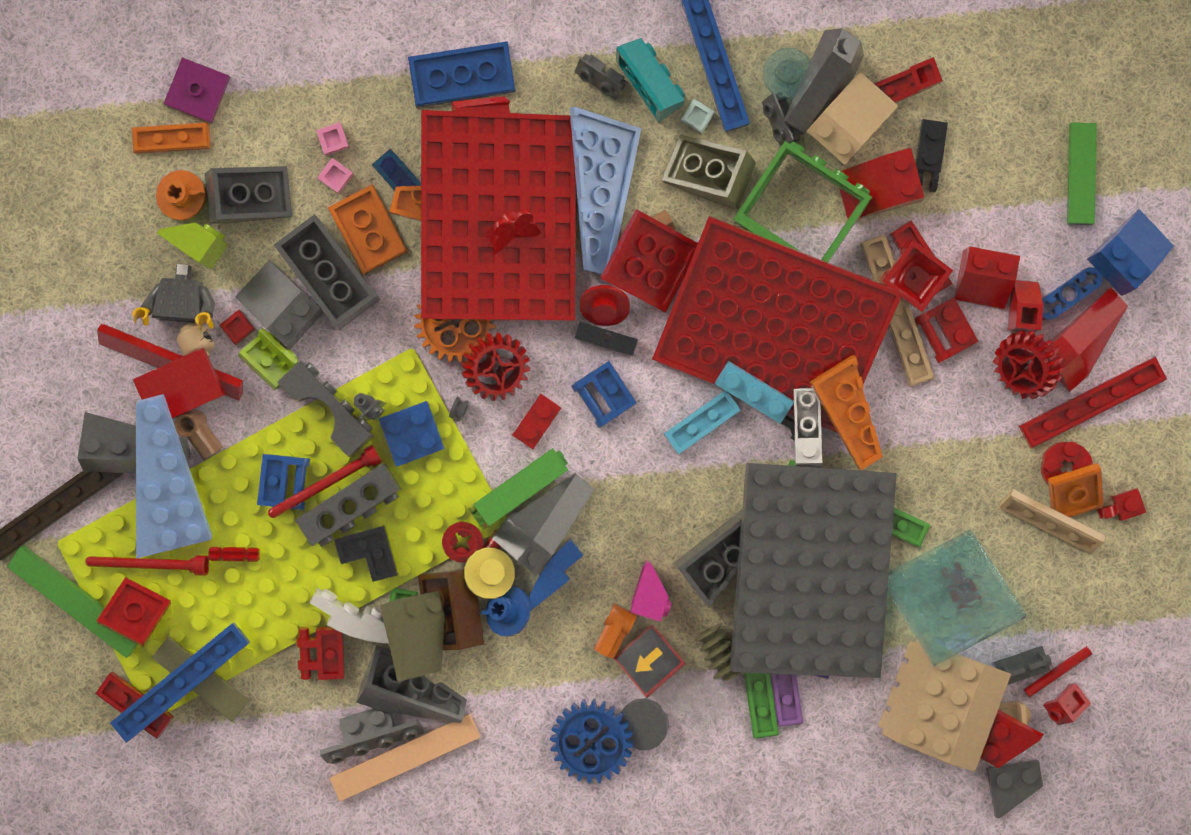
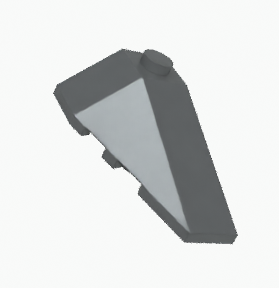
M377 645L361 682L356 703L384 712L461 723L467 699L442 682L435 685L425 675L398 682L391 651Z

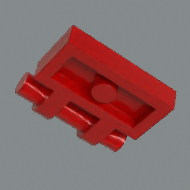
M308 627L299 628V637L296 639L300 651V660L297 661L298 670H300L301 679H311V670H318V680L344 679L343 633L332 627H317L316 637H309ZM310 648H317V660L310 659Z

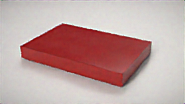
M205 348L196 350L132 379L142 400L164 394L172 419L226 395Z

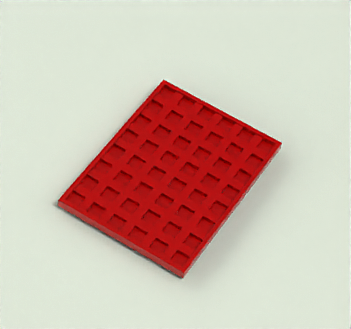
M421 110V319L575 321L576 176L570 115ZM530 211L534 217L533 221L538 226L541 234L535 236L518 235L500 252L496 253L493 248L495 237L493 232L494 224L507 212Z

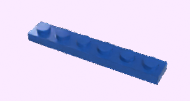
M681 0L725 133L748 126L750 122L709 0Z
M235 622L230 624L117 716L110 724L126 743L129 742L246 647L250 641Z

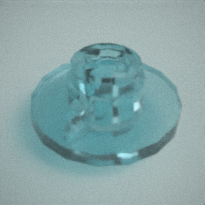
M782 48L775 51L768 57L763 68V80L767 89L782 99H790L792 101L809 66L810 59L802 51L795 48Z

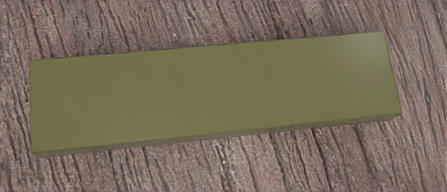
M167 637L151 658L172 673L193 654L173 638ZM215 672L192 690L231 722L235 720L250 701Z

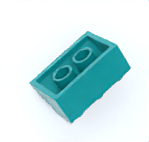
M639 38L616 48V62L659 123L683 107L685 94L678 84L674 85L669 79L671 74L665 64L658 63L655 58L657 54L649 42L645 44L642 38Z

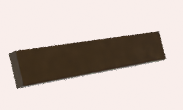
M81 471L0 529V561L125 473Z

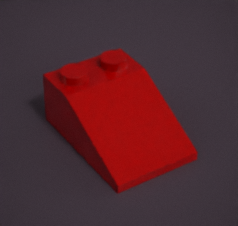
M911 148L889 153L841 171L848 176L846 181L854 186L859 183L870 191L868 195L872 199L859 219L924 200ZM840 189L847 219H849L860 201Z

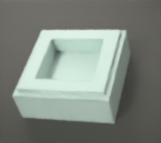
M693 99L680 122L702 135L714 116L715 111Z

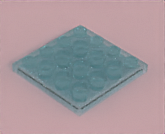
M971 529L889 572L888 593L933 667L1026 618V613Z

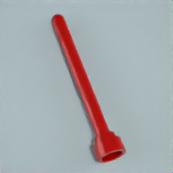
M373 445L364 449V452L360 454V458L270 508L268 516L276 518L365 466L375 467L382 463V460Z
M196 555L195 558H190V560L89 556L85 559V564L89 567L189 570L195 576H207L210 565L209 558L205 555Z

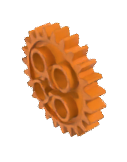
M417 304V307L421 310V304ZM421 314L414 315L416 319L421 320V323L414 325V328L422 329L417 338L426 339L422 344L423 348L431 345L429 354L433 355L438 351L439 360L448 355L449 363H452L454 356L458 358L460 363L463 362L464 353L472 352L469 344H474L476 347L479 344L477 337L485 341L489 330L497 329L496 325L490 323L492 320H462L459 322L460 326L458 328H455L454 325H449L436 332V327L451 323L452 320L443 319L442 321H435L433 319H421ZM471 322L479 325V331L475 335H468L465 331L466 326ZM446 332H453L455 334V341L451 345H445L442 342V336Z

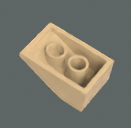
M860 72L809 127L807 132L846 165L895 111L898 105Z

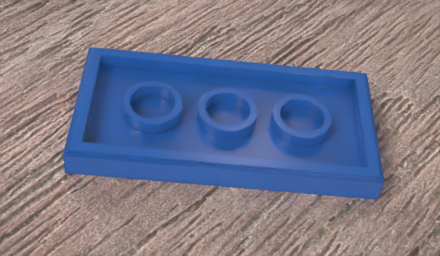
M508 41L408 57L416 108L516 92Z

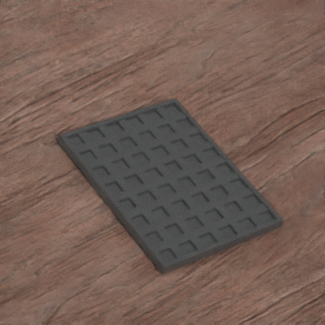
M746 463L730 670L732 672L881 678L897 473Z

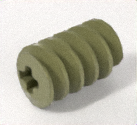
M722 623L701 632L695 639V642H704V645L699 650L700 652H709L704 660H713V663L708 667L709 670H718L713 678L727 681L743 672H732L730 670L732 648L728 647L732 642L730 639H723L727 632L726 630H718L722 626Z

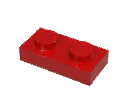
M540 394L512 436L531 449H534L562 407L543 394Z

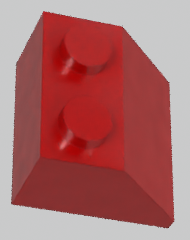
M971 246L964 249L954 296L955 299L1005 309L1016 282L1020 256Z

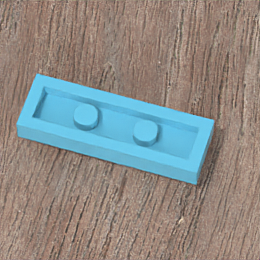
M730 361L727 362L715 381L717 386L780 424L794 403V400Z
M723 391L669 429L664 435L677 454H680L741 411L731 395L727 391Z

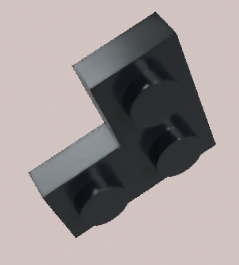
M385 525L334 539L341 564L366 557L372 582L399 575Z

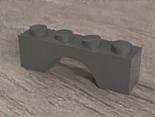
M299 361L277 383L295 401L301 402L315 398L325 402L330 407L335 420L334 430L331 435L332 441L348 457H353L374 437L370 432L373 429L372 426L365 420H359L353 414L355 411L354 407L346 399L341 401L335 395L338 392L329 381L323 382L317 376L320 372L312 363L308 362L306 364Z

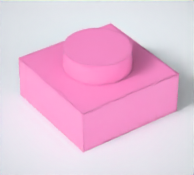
M341 122L316 130L326 156L350 148Z
M332 158L317 178L337 194H340L354 174Z

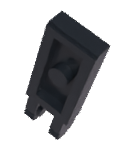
M922 119L915 164L921 186L923 185L924 172H931L929 192H936L942 168L948 123Z

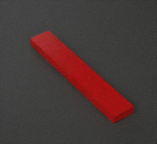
M101 324L97 329L100 345L157 368L183 357L180 354L105 324ZM214 369L226 396L239 401L243 394V380Z
M1152 357L1019 425V428L1029 448H1034L1167 380V377L1157 358Z

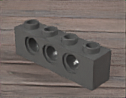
M381 464L295 521L311 546L319 544L323 547L334 540L332 535L339 530L345 533L356 525L354 521L359 517L363 516L366 519L376 513V506L382 502L388 505L399 498L397 493L402 488L388 466ZM371 485L378 489V497L375 500H370L366 495V490ZM348 500H353L356 503L357 508L353 514H349L345 510V503ZM326 514H331L335 519L332 528H327L323 523V518Z

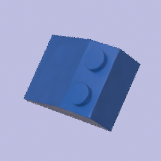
M1138 209L1087 260L1123 296L1137 289L1154 272L1174 245Z

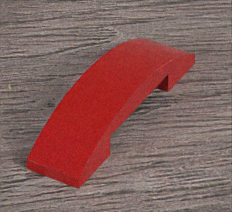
M932 57L910 66L908 70L874 84L893 102L898 103L943 82L935 58Z

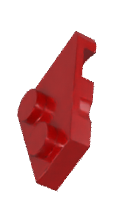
M998 709L980 758L1000 768L1039 742L1044 734Z

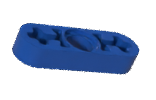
M1093 267L1083 269L1043 297V304L1046 303L1048 305L1056 300L1061 304L1052 308V315L1051 313L1045 314L1043 312L1042 320H1052L1100 287L1103 281L1100 272ZM1085 274L1088 276L1093 274L1095 277L1092 280L1094 285L1089 283L1080 288L1078 284L1086 280ZM1065 287H1070L1074 290L1075 297L1072 301H1067L1063 298L1062 291Z

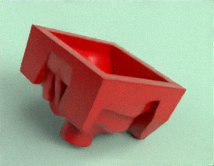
M910 240L900 250L901 255L895 261V264L886 270L878 281L886 286L902 291V298L915 309L923 312L953 270L916 241Z

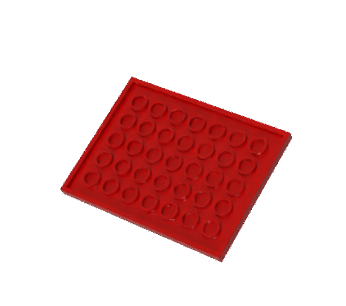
M708 216L652 360L712 384H715L723 368L730 361L794 400V389L812 388L809 383L810 381L854 355L858 363L859 376L862 377L864 385L903 292ZM820 402L821 427L837 433ZM793 403L792 407L790 408V410L788 411V414H791V415H793V416H794V403Z

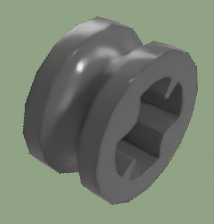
M457 396L450 410L449 417H456L461 422L468 408L469 401L463 402Z

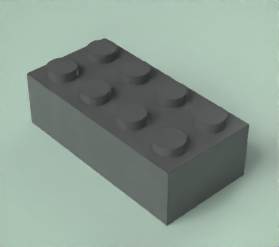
M315 214L274 244L275 248L336 328L341 330L381 300L321 219Z

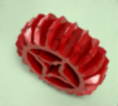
M1023 330L1018 333H1012L1007 339L1001 341L1000 347L994 352L997 357L994 358L993 363L998 365L994 372L1000 373L998 381H1004L1006 384L1004 390L1011 388L1012 396L1020 393L1022 399L1027 397L1036 399L1039 396H1046L1049 391L1056 388L1057 383L1062 378L1060 373L1063 372L1064 367L1059 365L1063 358L1056 356L1059 348L1053 349L1050 346L1052 340L1044 341V334L1036 336L1034 331L1026 333Z
M497 332L493 339L492 335L487 333L485 341L477 337L479 344L476 347L474 344H469L472 352H465L463 355L469 361L461 362V366L466 369L462 372L463 378L467 379L465 384L467 387H472L471 391L475 395L480 393L482 399H486L489 396L491 401H495L497 395H499L502 400H505V393L514 396L515 392L513 389L517 387L521 390L523 387L519 382L521 380L528 381V377L523 374L530 371V367L526 365L530 358L524 355L527 351L526 348L520 346L519 340H512L509 334L502 337V334ZM496 349L508 350L512 352L513 357H500ZM487 353L486 360L479 363L480 359ZM495 360L500 364L496 373L492 369V367L495 368L493 366L496 364ZM513 370L510 376L505 380V375L509 371ZM478 377H492L495 384H486L480 381Z

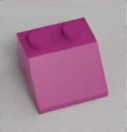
M645 559L631 602L630 611L631 613L661 622L663 616H668L672 602L668 599L669 596L651 562Z

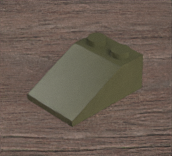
M680 134L662 181L714 203L738 209L756 162L746 150Z
M439 591L381 604V612L397 681L441 671L445 614Z

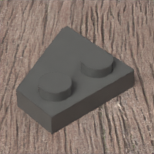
M1037 759L1005 764L1000 768L995 766L986 768L994 816L996 818H1001L1043 787L1040 764Z

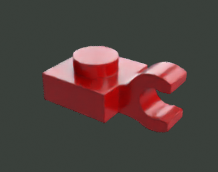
M1138 488L1111 496L1113 504L1097 509L1100 519H1108L1118 515L1120 521L1146 513Z

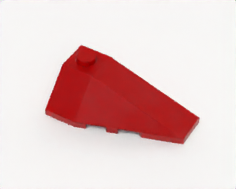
M1111 287L1052 339L1050 346L1053 349L1059 348L1056 356L1063 358L1062 362L1059 363V365L1064 367L1063 372L1060 373L1062 378L1059 382L1068 392H1071L1090 374L1128 307Z

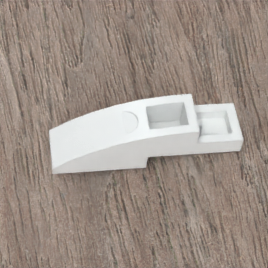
M317 588L310 604L330 615L327 622L328 626L358 639L389 644L381 609L377 607L372 609L367 606L361 614L359 609L348 602L344 604L337 600V596L327 589L322 591Z

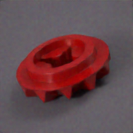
M459 521L450 525L444 532L442 547L450 559L465 563L472 554L482 549L483 537L480 530L471 522ZM456 533L463 538L471 535V537H469V540L467 541L468 548L470 550H468L464 546L456 547L454 549V547L458 543Z

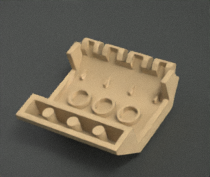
M917 638L916 642L910 640L904 657L909 659L908 664L902 662L895 679L896 682L900 683L899 688L896 686L892 687L886 703L887 706L891 707L890 712L887 710L883 711L878 727L883 729L882 735L897 743L948 764L975 772L1011 674L944 649L923 639Z

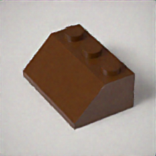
M464 569L418 575L420 595L435 591L440 593L445 614L443 650H463L484 645L478 596L474 595L467 587L464 579Z

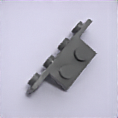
M370 709L339 719L344 743L320 750V756L326 763L337 764L344 761L347 757L365 755L369 750L388 748L401 740H413L418 735L424 733V728L419 720L395 726L391 712Z

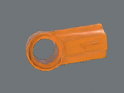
M615 603L605 620V627L594 647V650L611 659L615 657L625 635L629 634L637 618V614L631 613V611Z

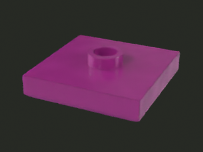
M182 57L163 104L212 124L231 77Z

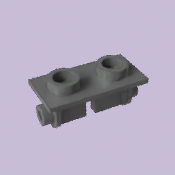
M585 54L583 58L580 57L575 69V73L578 74L580 79L597 87L603 95L610 96L616 100L620 91L628 83L624 80L625 76L612 68H609L606 73L602 72L606 64L592 54L590 56Z
M772 93L762 101L763 113L769 119L773 129V137L778 141L781 148L785 141L792 143V141L797 142L801 140L799 136L801 133L783 122L790 107L786 96H783L782 93Z
M363 393L357 394L354 398V405L363 413L359 417L361 420L369 421L372 419L375 421L385 411L382 408L387 404L385 401L375 400L372 396Z
M1043 646L994 662L995 668L1011 674L1007 685L1050 671L1049 665L1052 664L1050 656L1045 655Z

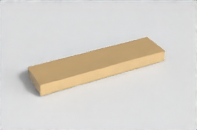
M1014 489L1009 492L999 506L1000 509L1089 554L1104 543L1105 535Z

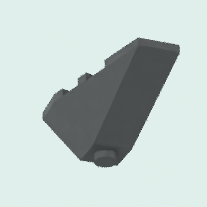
M843 28L824 31L783 120L784 123L801 134H805L809 127L851 82L864 56L862 43L858 38Z
M574 473L551 488L547 494L538 500H533L518 513H513L507 517L491 538L518 562L537 575L552 557L595 489Z

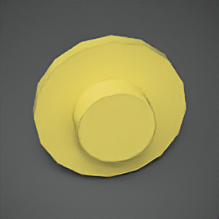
M483 548L468 558L464 567V579L467 587L474 595L483 599H495L504 595L511 588L515 579V568L512 560L505 552L496 548Z

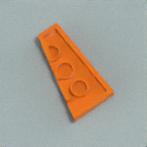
M852 355L809 383L859 470H863L883 456L875 426L871 421L870 407L864 395V385L862 377L859 376L856 356Z

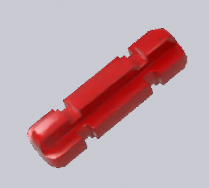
M221 547L209 548L208 558L210 561H221L222 559L223 561L244 562L247 560V562H257L260 559V549H246L245 547H223L222 549Z

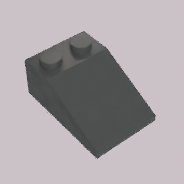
M287 166L211 168L204 173L210 224L292 217Z
M270 260L235 296L267 330L289 348H292L324 313L310 296Z

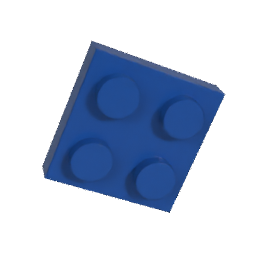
M428 401L379 418L396 467L445 449Z

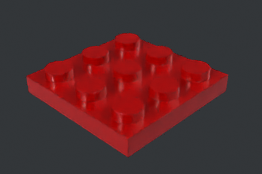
M636 209L600 279L666 313L685 277L698 243Z

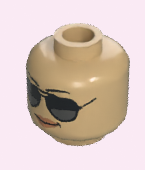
M195 322L185 325L179 330L180 333L176 340L183 356L205 348L208 357H210L209 353L214 349L215 344L206 326L202 325L201 330H199Z

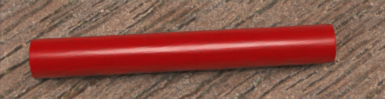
M1087 646L1024 688V692L1029 698L1093 655L1091 650Z

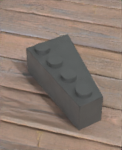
M85 412L77 457L82 470L86 472L136 473V426ZM179 437L189 466L190 448L187 439Z
M742 510L674 562L708 608L715 602L714 599L726 588L729 580L738 570Z

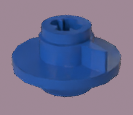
M511 586L504 595L495 599H489L486 610L480 612V614L486 615L488 625L493 632L500 636L512 637L519 634L526 627L530 618L531 606L524 590L517 586Z

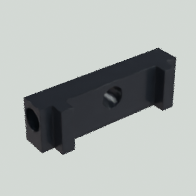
M579 322L575 335L577 340L629 356L634 355L638 342L636 338L584 322ZM605 333L611 334L609 341L603 339Z

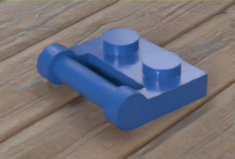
M610 361L571 386L574 392L579 393L596 419L595 424L598 428H601L637 404ZM591 382H593L611 410L606 415L586 387Z
M263 454L257 505L274 507L286 500L289 465H297L293 495L304 490L306 469L310 465V459ZM305 502L291 509L305 510Z

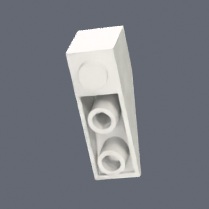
M813 388L794 389L795 466L822 468L820 401Z

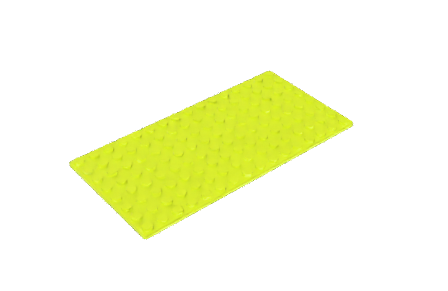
M414 349L406 350L336 389L338 392L335 395L341 401L346 399L354 407L355 411L353 414L358 419L363 413L354 405V398L357 394L370 395L375 400L379 399L387 403L382 407L385 411L375 421L372 419L367 421L373 428L370 432L374 437L353 457H348L332 441L331 435L335 425L333 413L325 402L317 399L190 469L212 533L211 540L141 557L148 559L190 560V558H195L196 555L208 556L209 548L221 547L222 549L223 547H245L246 549L259 548V561L209 560L210 565L207 576H195L189 570L87 566L85 559L89 556L136 558V499L58 541V547L80 588L105 607L125 577L171 600L170 607L144 647L137 645L131 656L127 658L113 649L133 687L146 694L170 674L169 671L151 658L167 637L173 638L194 655L230 624L235 622L250 643L215 671L217 675L227 681L296 643V639L299 637V628L308 627L309 635L316 632L317 627L327 626L330 615L310 604L317 588L322 591L327 589L337 596L336 599L342 603L348 602L360 608L391 591L393 588L449 559L443 550L442 538L450 525L459 521L471 522L480 530L483 539L491 536L496 529H499L507 519L505 515L482 530L468 510L475 502L492 490L454 420L449 417L448 409ZM428 401L445 449L396 467L379 418ZM373 445L382 460V463L375 467L365 466L305 500V510L290 509L276 518H270L268 510L272 507L257 505L263 454L309 458L310 465L306 469L304 489L360 458V454L364 452V449ZM381 464H386L402 488L397 493L399 498L388 505L382 502L376 506L377 512L370 517L364 519L361 516L354 521L356 525L345 533L339 530L332 535L334 539L385 525L399 575L372 582L366 557L341 564L334 540L323 547L319 544L311 546L295 520ZM289 465L286 499L292 497L294 493L297 465ZM369 486L366 490L367 497L370 500H375L378 497V489L375 486ZM348 500L345 503V510L347 513L353 514L357 508L356 503L353 500ZM326 514L323 518V523L327 528H332L335 519L331 514ZM456 533L458 543L454 549L460 546L468 548L467 541L471 535L463 538ZM190 691L167 711L170 712L199 695L194 691Z

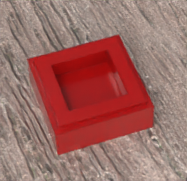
M237 310L219 325L235 345H238L256 330L241 310Z

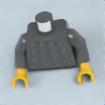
M176 264L175 279L162 278L160 283L156 284L148 294L142 305L133 310L132 316L134 323L139 318H143L142 321L145 326L149 324V315H151V318L156 320L196 322L199 330H201L203 324L207 323L209 329L214 328L212 318L215 302L208 288L203 286V283L191 280L192 266Z

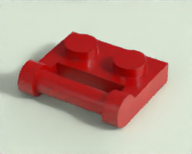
M955 297L914 318L916 324H920L936 354L935 359L937 363L979 342ZM932 317H935L951 347L946 351L929 321Z

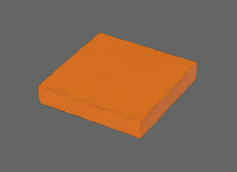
M1098 463L1048 478L1050 508L1068 517H1073L1104 507L1102 472Z

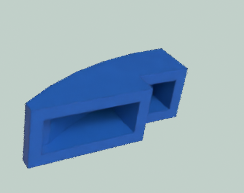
M572 539L555 553L539 575L529 597L531 610L570 580L565 570L584 555Z

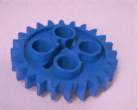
M583 699L581 707H578L574 702L571 705L572 712L565 708L562 712L564 717H557L556 722L559 725H553L551 729L556 734L550 737V741L556 744L550 750L558 752L554 761H563L560 767L561 770L567 767L570 769L569 777L577 773V781L579 782L583 776H586L588 784L591 783L593 777H596L598 783H601L603 775L608 780H611L612 771L620 774V766L626 767L627 760L624 757H631L632 752L627 748L633 747L634 742L628 740V738L632 737L633 731L625 730L629 726V721H620L623 717V712L617 715L614 714L616 706L613 705L608 710L606 709V701H603L601 706H597L596 699L592 700L591 705H587L586 700ZM590 718L595 719L599 723V727H589L586 720ZM605 726L609 727V730L597 738L596 743H591L579 756H575L574 753L582 749L588 739L592 740ZM567 736H577L580 743L576 745L569 743ZM612 738L616 742V746H606L603 739ZM587 754L594 755L597 762L590 764L586 762L584 756Z

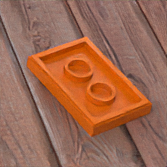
M373 184L328 207L363 275L408 252Z

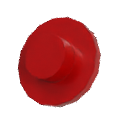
M598 285L589 288L583 293L580 298L579 309L582 316L589 322L599 326H612L626 319L630 311V301L621 289L611 285Z

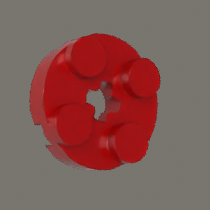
M1058 442L1053 444L1044 452L1040 467L1042 478L1048 485V478L1067 473V471H1061L1063 467L1062 461L1064 460L1072 462V471L1093 465L1089 452L1076 442Z

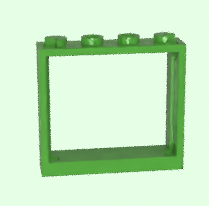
M785 141L733 220L754 234L798 250L748 217L762 193L789 155L860 201L821 260L829 263L871 201L872 197L868 195L870 191L859 183L854 186L846 181L848 176L838 169L832 172L826 168L825 165L827 163L818 156L814 155L812 158L803 153L805 148L793 141L791 144Z
M552 448L475 502L468 510L482 530H484L568 471L566 467L568 462L560 450L556 452Z

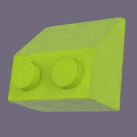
M195 222L162 228L157 231L158 235L198 263L210 269L213 268L229 245L223 241L225 235L207 223L203 227Z

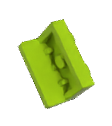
M263 328L258 331L257 337L238 353V357L274 391L280 387L277 382L298 363L297 356L291 350H286L279 344V340L271 332H267Z

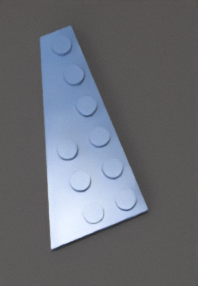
M571 107L570 116L583 271L602 275L617 246L642 128L577 107Z
M164 394L139 400L136 403V559L212 539V533Z

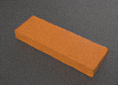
M208 122L132 127L133 153L135 154L211 149Z

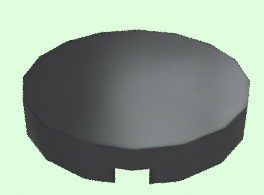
M647 698L635 699L621 710L624 714L620 721H629V726L625 730L633 731L632 737L628 738V740L634 742L632 748L651 750L658 747L666 738L669 720L666 712L664 713L657 702Z

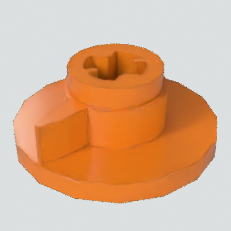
M185 170L173 171L163 177L157 186L156 192L157 205L162 213L173 220L179 221L192 219L199 214L205 205L207 196L205 185L201 179L192 172Z

